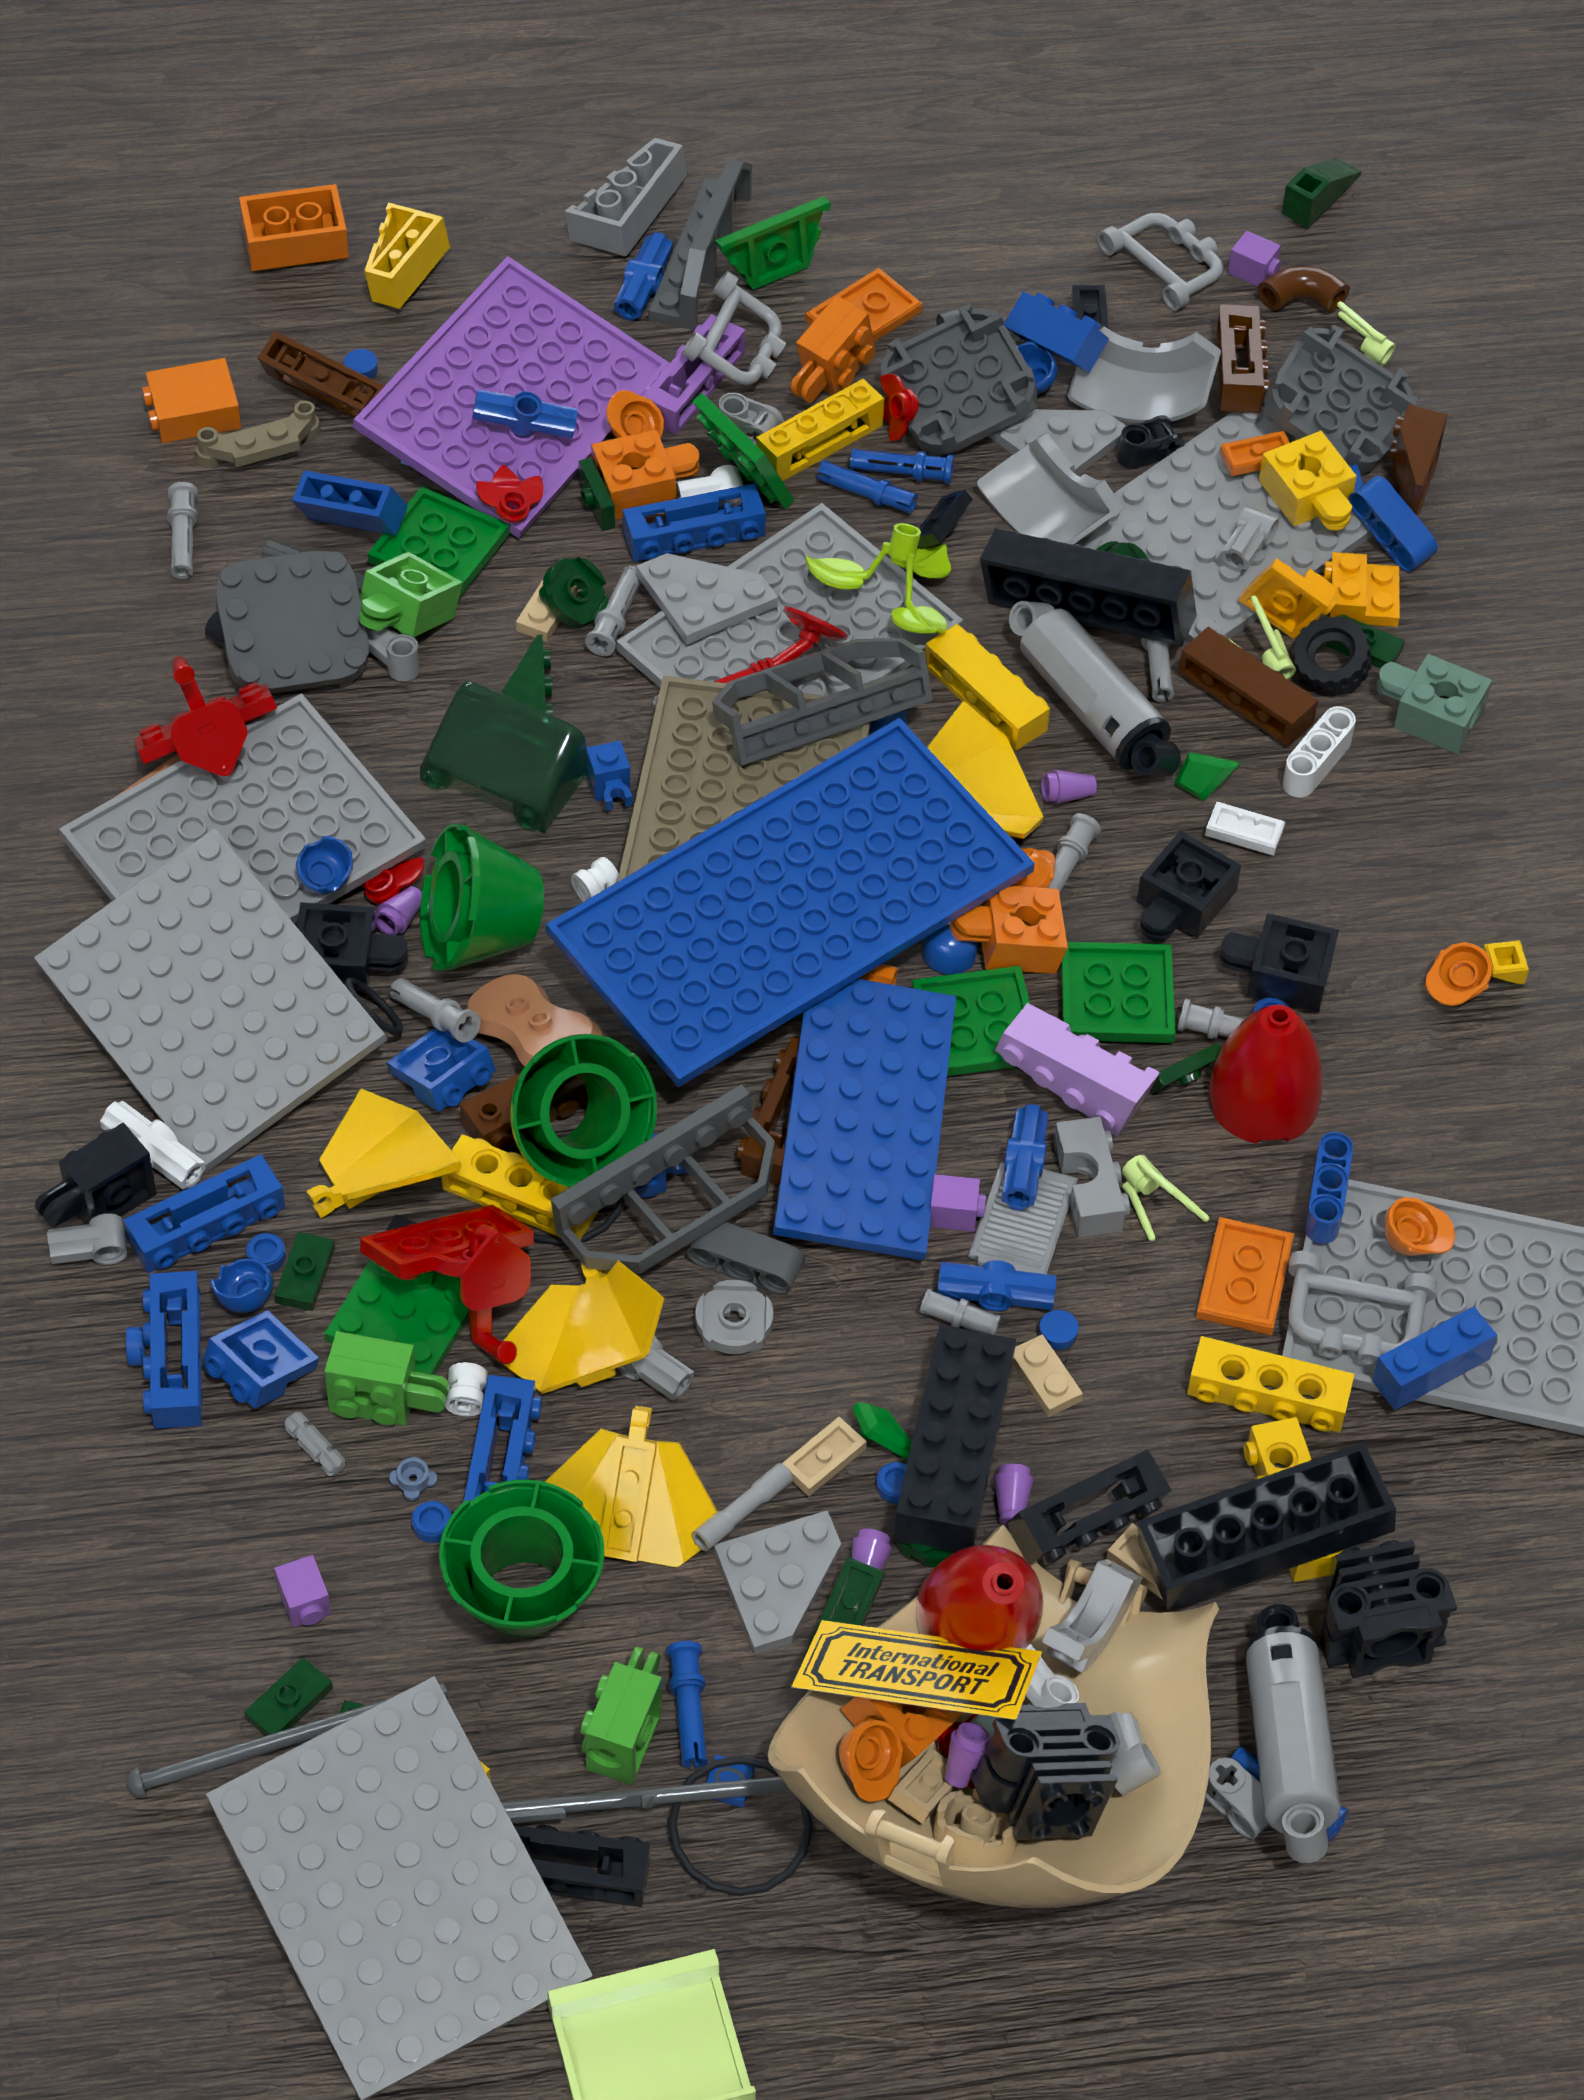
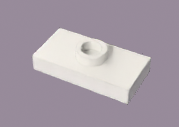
M1216 802L1206 827L1205 836L1274 856L1284 830L1285 821Z

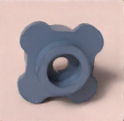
M410 1457L403 1460L398 1465L397 1470H393L390 1473L389 1481L391 1485L398 1486L404 1492V1497L407 1500H417L424 1489L436 1485L437 1474L434 1471H429L427 1464L421 1458ZM415 1476L417 1477V1479L415 1481H411L410 1477Z

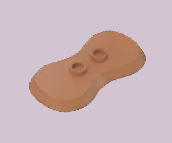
M519 974L504 975L488 982L470 997L465 1009L473 1010L479 1015L481 1026L478 1033L496 1037L508 1043L524 1066L543 1047L560 1038L575 1034H596L602 1036L601 1029L590 1018L579 1012L553 1005L545 990L529 977Z

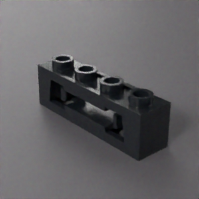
M1146 1449L1019 1511L1006 1523V1526L1025 1560L1030 1565L1042 1560L1046 1565H1049L1067 1554L1066 1548L1076 1544L1078 1549L1084 1548L1099 1538L1098 1532L1108 1528L1110 1533H1114L1132 1522L1129 1518L1130 1516L1140 1512L1143 1518L1163 1507L1160 1500L1171 1492L1172 1489L1150 1451ZM1124 1479L1111 1490L1117 1500L1116 1502L1074 1522L1062 1534L1057 1535L1058 1531L1067 1525L1062 1514L1105 1494L1116 1482ZM1050 1515V1518H1049V1519L1046 1520V1519L1044 1518V1517Z
M512 1823L528 1854L531 1855V1860L550 1895L643 1907L650 1865V1843H644L640 1839L631 1836L614 1839L601 1837L592 1831L569 1833L559 1831L557 1828L549 1825H538L532 1828ZM599 1864H601L600 1871L602 1874L595 1873V1868H599Z

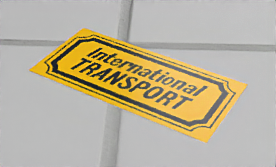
M822 1620L792 1687L1016 1720L1043 1651L1015 1647L994 1651H980L957 1646L937 1636Z

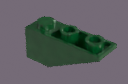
M1337 158L1304 167L1285 187L1281 214L1309 228L1361 176L1362 171Z
M543 634L536 636L502 690L504 740L547 739L546 724H553V704L545 703V697H552L551 676H544V670H551L550 649H543Z

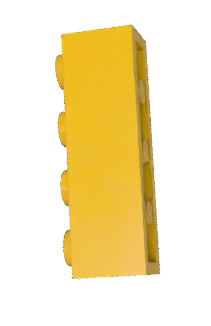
M958 623L947 629L946 633H941L925 644L928 671L962 702L964 700L1007 736L1011 747L1015 751L1048 731L1050 708L1046 701L1028 689L1019 676L1013 675L1002 665L1000 659L995 654H990L979 644L977 638L972 633H967Z

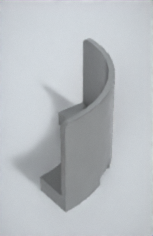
M1104 326L1099 331L1109 338L1107 344L1090 373L1076 367L1068 392L1069 400L1086 410H1105L1119 421L1139 423L1159 415L1167 416L1170 421L1179 420L1205 407L1221 350L1197 332L1178 341L1161 343L1159 348L1143 347V342L1118 335Z
M1048 433L1034 439L976 482L984 497L1014 531L1072 545L1124 509L1105 480H1096L1087 474L1079 477L1072 472L1075 469L1074 464L1059 449Z

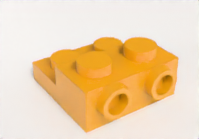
M1332 552L1331 561H1325L1323 577L1338 588L1334 595L1337 598V602L1329 612V617L1341 616L1343 614L1367 625L1398 627L1400 619L1399 566L1367 564V554Z
M1276 558L1242 591L1238 601L1256 613L1251 597L1257 596L1268 621L1295 639L1303 627L1306 628L1310 625V622L1317 621L1321 613L1326 616L1333 609L1337 602V598L1334 595L1338 588L1310 568L1303 575H1300L1290 566Z

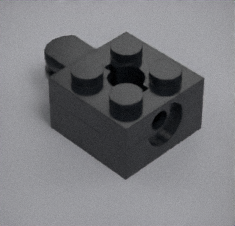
M1180 830L1140 877L1137 903L1146 908L1141 913L1140 931L1143 936L1154 942H1163L1169 938L1177 927H1180L1198 938L1237 892L1241 864Z
M300 902L297 928L344 985L347 978H355L369 986L371 970L400 972L407 966L409 960L405 938L400 935L376 934L374 907ZM328 954H330V955H337V954H338V956H335V957H331V956H327V955H328ZM354 987V990L356 992H363L360 989Z
M1267 913L1260 938L1230 932L1224 937L1220 950V962L1225 968L1251 974L1247 996L1259 999L1277 998L1284 1001L1288 1006L1319 1013L1334 957L1339 929ZM1284 967H1286V968H1288V969H1290V970H1298V971H1297V972H1291V971L1286 970Z
M124 1122L113 1129H107L95 1140L80 1149L77 1148L70 1151L59 1161L63 1181L39 1195L35 1202V1209L43 1216L46 1223L53 1228L75 1215L85 1225L89 1224L92 1218L101 1214H116L122 1217L157 1195L150 1153Z

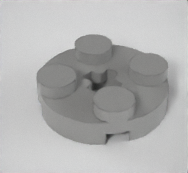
M743 1280L721 1281L713 1285V1290L705 1296L703 1293L699 1298L695 1311L696 1329L703 1339L704 1346L709 1350L727 1354L757 1352L762 1349L765 1340L772 1331L773 1306L767 1295L765 1298L762 1293L757 1291V1286ZM731 1311H738L739 1317L744 1319L733 1323L724 1317H730Z

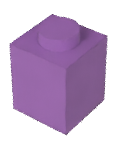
M1246 230L1231 249L1228 274L1258 287L1259 283L1280 271L1282 261L1279 260L1281 245Z
M934 1174L930 1227L975 1232L976 1217L984 1218L986 1195L979 1194L980 1179Z
M313 1555L274 1568L277 1588L292 1627L302 1624L312 1625L331 1614L329 1595Z

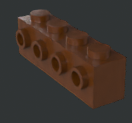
M1209 626L1182 649L1178 671L1180 674L1286 746L1294 742L1314 723L1318 700L1310 692L1301 689L1286 679L1280 672L1274 671L1259 661L1253 654L1244 651L1232 643L1225 635L1219 634Z
M521 1073L460 1103L461 1125L471 1138L483 1139L493 1147L501 1150L508 1148L515 1141L511 1128L510 1107L514 1087ZM578 1074L566 1079L555 1091L550 1103V1122L560 1117H568L578 1108L588 1104L586 1086Z

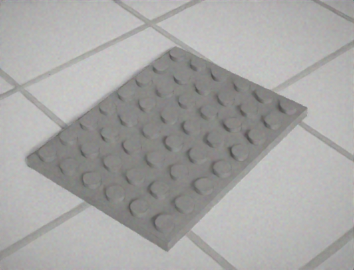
M1262 406L1260 413L1231 412L1187 442L1185 446L1180 447L1120 488L1114 494L1124 509L1074 544L1096 550L1101 545L1111 541H1117L1118 543L1130 542L1140 547L1151 562L1179 566L1183 569L1191 570L1197 616L1185 640L1188 644L1208 626L1230 639L1258 619L1257 613L1238 601L1242 591L1276 558L1290 566L1300 575H1303L1309 568L1320 575L1323 573L1324 562L1331 561L1332 552L1350 553L1373 537L1353 511L1351 512L1349 524L1340 530H1328L1318 517L1294 527L1259 482L1260 470L1236 476L1230 475L1219 453L1221 444L1283 431L1274 421L1264 416ZM1284 430L1290 443L1298 440ZM1248 505L1278 518L1279 524L1269 546H1262L1247 570L1242 569L1237 572L1227 567V564L1221 559V553L1235 532V526L1242 510Z
M821 503L727 566L761 574L778 596L777 607L687 645L663 611H660L617 640L616 647L620 654L660 688L663 676L714 682L715 680L750 668L749 666L753 662L757 664L758 660H763L764 662L766 657L774 658L801 639L798 637L801 629L793 624L783 612L785 606L811 614L848 634L847 640L843 641L820 639L817 645L814 644L812 649L798 658L855 639L904 638L925 651V644L941 633L910 632L901 629L893 623L890 617L892 610L897 607L906 608V572L897 564L891 562L886 555L869 579H863V587L858 589L831 587L818 580L810 572L805 562L806 555L815 559L839 558L850 560L860 565L866 571L880 552L868 540ZM913 579L912 603L915 607L927 606L938 611L945 618L947 629L957 623L963 628V619ZM901 657L858 658L846 662L861 672L863 683L896 673L912 665ZM825 670L789 681L790 684L803 693L823 696L851 688Z
M302 693L277 706V709L245 724L248 734L233 771L229 776L223 777L181 760L59 828L61 839L112 901L215 828L294 924L298 920L300 902L320 904L333 902L379 875L384 869L388 870L426 847V838ZM323 836H331L344 841L351 850L353 858V871L346 885L339 891L328 895L308 891L298 880L296 872V861L303 847L306 844L320 840Z
M215 828L34 957L40 968L160 1120L174 1132L178 1142L205 1162L206 1169L203 1174H206L387 1041L385 1033Z
M1349 1180L1344 1213L1337 1238L1333 1242L1319 1244L1308 1238L1307 1234L1305 1237L1303 1251L1313 1252L1321 1258L1319 1274L1404 1290L1407 1275L1417 1272L1431 1275L1437 1281L1435 1297L1425 1304L1421 1334L1473 1306L1476 1307L1497 1334L1490 1360L1415 1400L1584 1436V1227ZM1403 1197H1417L1425 1203L1440 1209L1452 1220L1454 1225L1455 1240L1453 1247L1448 1252L1441 1254L1431 1253L1411 1257L1397 1253L1388 1244L1384 1233L1385 1217L1389 1207L1396 1200ZM1309 1288L1304 1320L1307 1325L1317 1329L1330 1326L1337 1327L1343 1330L1345 1334L1359 1337L1364 1334H1374L1380 1336L1385 1342L1398 1343L1405 1336L1409 1307ZM1288 1324L1282 1356L1353 1373L1355 1375L1352 1387L1381 1393L1372 1382L1376 1366H1366L1357 1361L1358 1352L1342 1349L1341 1357L1336 1359L1325 1358L1318 1353V1344L1301 1340L1293 1333Z
M435 1676L206 1793V1797L360 2100L370 2099L548 2003V1991L585 1982L593 1977Z

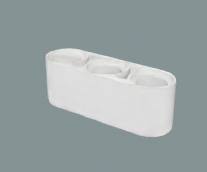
M1340 706L1327 710L1288 756L1283 777V788L1290 796L1302 798L1310 795L1349 749L1356 722L1355 715L1351 710Z

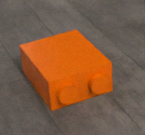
M225 358L146 372L147 386L142 387L143 399L146 407L152 406L153 410L148 411L152 431L158 430L161 443L197 437L198 431L204 427L214 428L217 433L241 429L239 405Z

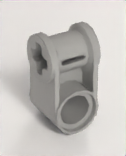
M735 392L727 393L719 400L718 409L755 445L757 436L784 422L781 412L776 408L749 399L742 394Z
M1225 1757L1214 1761L1209 1767V1779L1205 1795L1206 1802L1222 1814L1241 1835L1248 1839L1256 1838L1268 1825L1264 1816L1261 1783L1234 1759Z

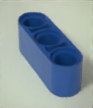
M1375 476L1349 495L1348 500L1352 505V511L1401 569L1410 572L1436 554L1438 545L1434 536L1385 478Z
M1329 1132L1321 1137L1314 1164L1305 1221V1233L1313 1242L1319 1244H1327L1337 1238L1344 1213L1353 1143L1347 1135L1340 1132Z

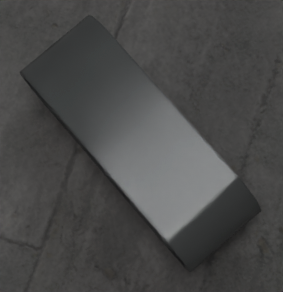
M723 1222L694 1240L687 1251L690 1260L702 1268L736 1280L750 1282L761 1289L780 1295L790 1292L805 1261L803 1253L796 1247L728 1222Z

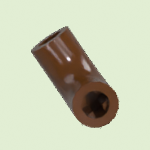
M1302 265L1287 267L1270 275L1259 283L1257 291L1262 303L1274 311L1279 310L1294 299L1303 298L1318 303L1328 312H1334L1339 308L1337 303L1340 301L1344 303L1347 299L1350 286L1322 268Z

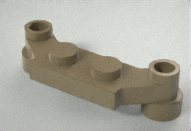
M300 401L295 405L294 412L287 418L225 435L218 434L214 428L204 427L197 433L198 444L195 448L197 462L203 467L213 468L220 465L224 460L234 463L235 467H240L300 450L301 441L314 440L320 434L319 418L315 415L314 404L310 401Z

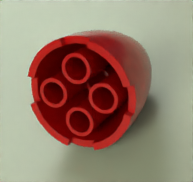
M1271 1005L1257 1010L1234 1029L1221 1048L1213 1067L1208 1090L1209 1099L1213 1107V1115L1224 1129L1242 1140L1258 1144L1259 1140H1279L1284 1138L1288 1142L1305 1133L1314 1123L1321 1102L1322 1065L1319 1050L1311 1030L1302 1017L1291 1008L1284 1005Z
M993 1545L968 1547L945 1558L930 1572L923 1582L916 1606L918 1628L923 1635L942 1637L952 1644L973 1650L994 1651L1010 1647L1026 1649L1035 1639L1041 1624L1044 1608L1043 1593L1034 1569L1017 1553L1004 1547Z

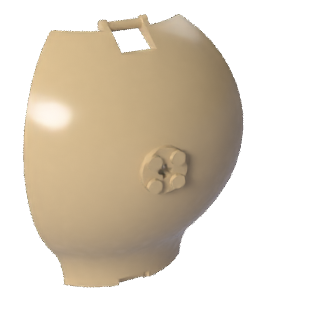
M1004 1524L996 1528L981 1544L1004 1547L1024 1558L1014 1538ZM1073 1559L1068 1562L1064 1583L1047 1572L1038 1563L1031 1565L1040 1581L1044 1600L1041 1624L1031 1645L1036 1651H1043L1041 1658L1054 1675L1064 1676L1076 1685L1079 1691L1077 1703H1086L1090 1715H1110L1116 1711L1119 1713L1131 1712L1138 1720L1144 1742L1154 1755L1161 1772L1160 1776L1126 1795H1122L1114 1788L1092 1836L1015 1840L1012 1834L1015 1826H1009L1007 1821L1010 1813H998L988 1809L979 1799L976 1789L969 1786L964 1788L955 1787L940 1800L938 1807L923 1824L889 1801V1797L877 1802L863 1800L854 1789L850 1777L843 1771L839 1757L841 1741L854 1727L840 1708L854 1696L809 1690L784 1719L775 1733L768 1751V1759L771 1766L802 1804L830 1831L856 1851L896 1875L925 1888L955 1898L1009 1907L1059 1908L1112 1899L1157 1882L1182 1857L1194 1835L1204 1805L1211 1756L1206 1652L1210 1629L1219 1608L1217 1603L1213 1602L1199 1608L1179 1612H1142L1140 1607L1146 1597L1147 1586L1140 1584L1123 1620L1103 1652L1086 1671L1080 1672L1046 1654L1049 1646L1042 1642L1048 1628L1062 1623L1077 1604L1076 1601L1071 1599L1075 1582L1087 1585L1093 1572L1083 1568L1082 1562ZM918 1596L877 1628L921 1634L916 1615ZM1026 1696L1022 1705L1030 1703ZM964 1713L955 1722L964 1723L972 1713ZM937 1739L916 1758L900 1769L899 1782L930 1748L939 1753Z

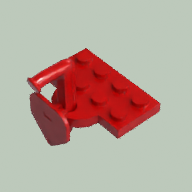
M176 656L171 663L174 671L173 679L180 685L190 710L173 716V722L160 727L159 724H153L140 730V736L134 738L143 764H146L177 751L180 759L186 763L223 777L229 776L233 771L248 734L244 722L277 709L274 699L266 684L259 686L258 682L240 688L238 690L239 695L227 700L225 696H221L205 704L194 678V669L189 666L183 656Z
M492 1204L360 1238V1252L399 1279H415L419 1274L433 1270L444 1275L460 1277L461 1301L464 1306L470 1309V1334L472 1342L503 1364H510L516 1359V1345L511 1341L502 1342L492 1335V1307L517 1301L528 1291L531 1282V1260L529 1255L520 1248L534 1244L533 1229Z

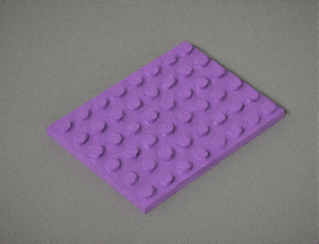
M507 256L354 418L352 428L475 510L510 524V533L519 539L579 472L578 461L592 457L591 444L607 441L613 434L606 416V408L611 397L620 390H629L641 396L643 390L647 386L650 387L656 381L660 370L670 363ZM477 389L515 396L523 391H529L539 396L542 402L578 409L573 439L536 431L529 436H520L513 433L509 426L472 419ZM501 465H506L521 482L532 476H540L544 488L541 501L531 506L527 518L518 523L507 522L500 518L496 509L484 504L476 492V482H492L495 472Z

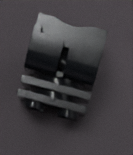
M1389 1540L1378 1547L1362 1550L1357 1547L1348 1548L1335 1555L1325 1591L1329 1603L1320 1634L1322 1649L1329 1668L1348 1664L1352 1677L1358 1678L1373 1675L1377 1671L1390 1666L1414 1667L1430 1664L1434 1655V1647L1446 1645L1447 1641L1444 1633L1448 1623L1447 1618L1450 1617L1451 1612L1457 1610V1605L1445 1575L1433 1568L1418 1569L1420 1558L1418 1554H1414L1415 1544L1413 1540L1404 1542Z
M1065 1703L1052 1708L1025 1704L1021 1706L1016 1720L995 1718L992 1723L995 1731L986 1749L987 1756H983L979 1768L972 1769L970 1774L981 1802L992 1811L1010 1813L1007 1821L1009 1826H1015L1012 1833L1015 1840L1092 1836L1118 1781L1115 1774H1109L1112 1769L1111 1764L1120 1746V1739L1110 1715H1090L1086 1703Z

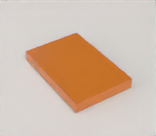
M877 268L806 312L805 322L811 325L833 298L838 295L869 313L875 342L921 313L923 303L880 268Z
M1219 1217L1196 1319L1272 1335L1294 1233Z

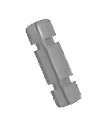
M296 1411L287 1417L284 1421L285 1430L293 1438L299 1439L297 1443L316 1463L322 1464L321 1468L328 1476L333 1477L343 1471L346 1466L345 1458L337 1450L331 1449L333 1445L314 1425L308 1424L309 1420L301 1412Z

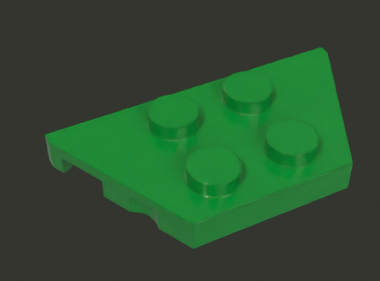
M822 196L716 239L715 245L746 284L753 290L810 266L814 255V246L819 241L822 232L818 225L823 211L829 212L831 203Z

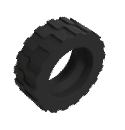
M1342 616L1322 617L1320 620L1310 622V625L1306 628L1303 627L1300 635L1295 638V647L1292 650L1296 673L1300 682L1304 683L1308 690H1313L1322 696L1323 694L1330 697L1338 694L1344 695L1352 689H1357L1360 683L1368 677V671L1372 667L1369 639L1367 634H1364L1363 628L1359 624L1356 625L1353 620L1349 618L1344 619ZM1329 642L1344 644L1350 652L1348 662L1337 670H1325L1319 667L1315 661V655L1322 645Z

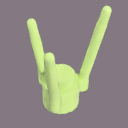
M1338 302L1337 306L1342 310L1338 312V317L1365 337L1360 350L1364 352L1365 356L1380 366H1384L1394 352L1395 343L1386 339V336L1376 331L1343 302Z
M1254 595L1251 597L1252 604L1272 646L1262 655V663L1274 671L1280 672L1286 679H1290L1295 674L1296 667L1289 657L1279 630L1275 629L1273 631L1258 597Z
M1145 1155L1135 1156L1123 1167L1122 1175L1127 1182L1123 1184L1122 1189L1130 1197L1149 1241H1154L1156 1237L1138 1197V1192L1148 1195L1160 1186L1204 1222L1209 1221V1216L1170 1183Z

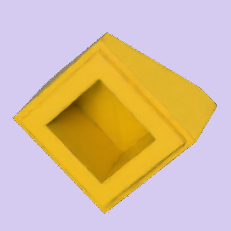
M1520 940L1484 944L1483 950L1489 955L1492 963V977L1516 984H1525L1529 968Z

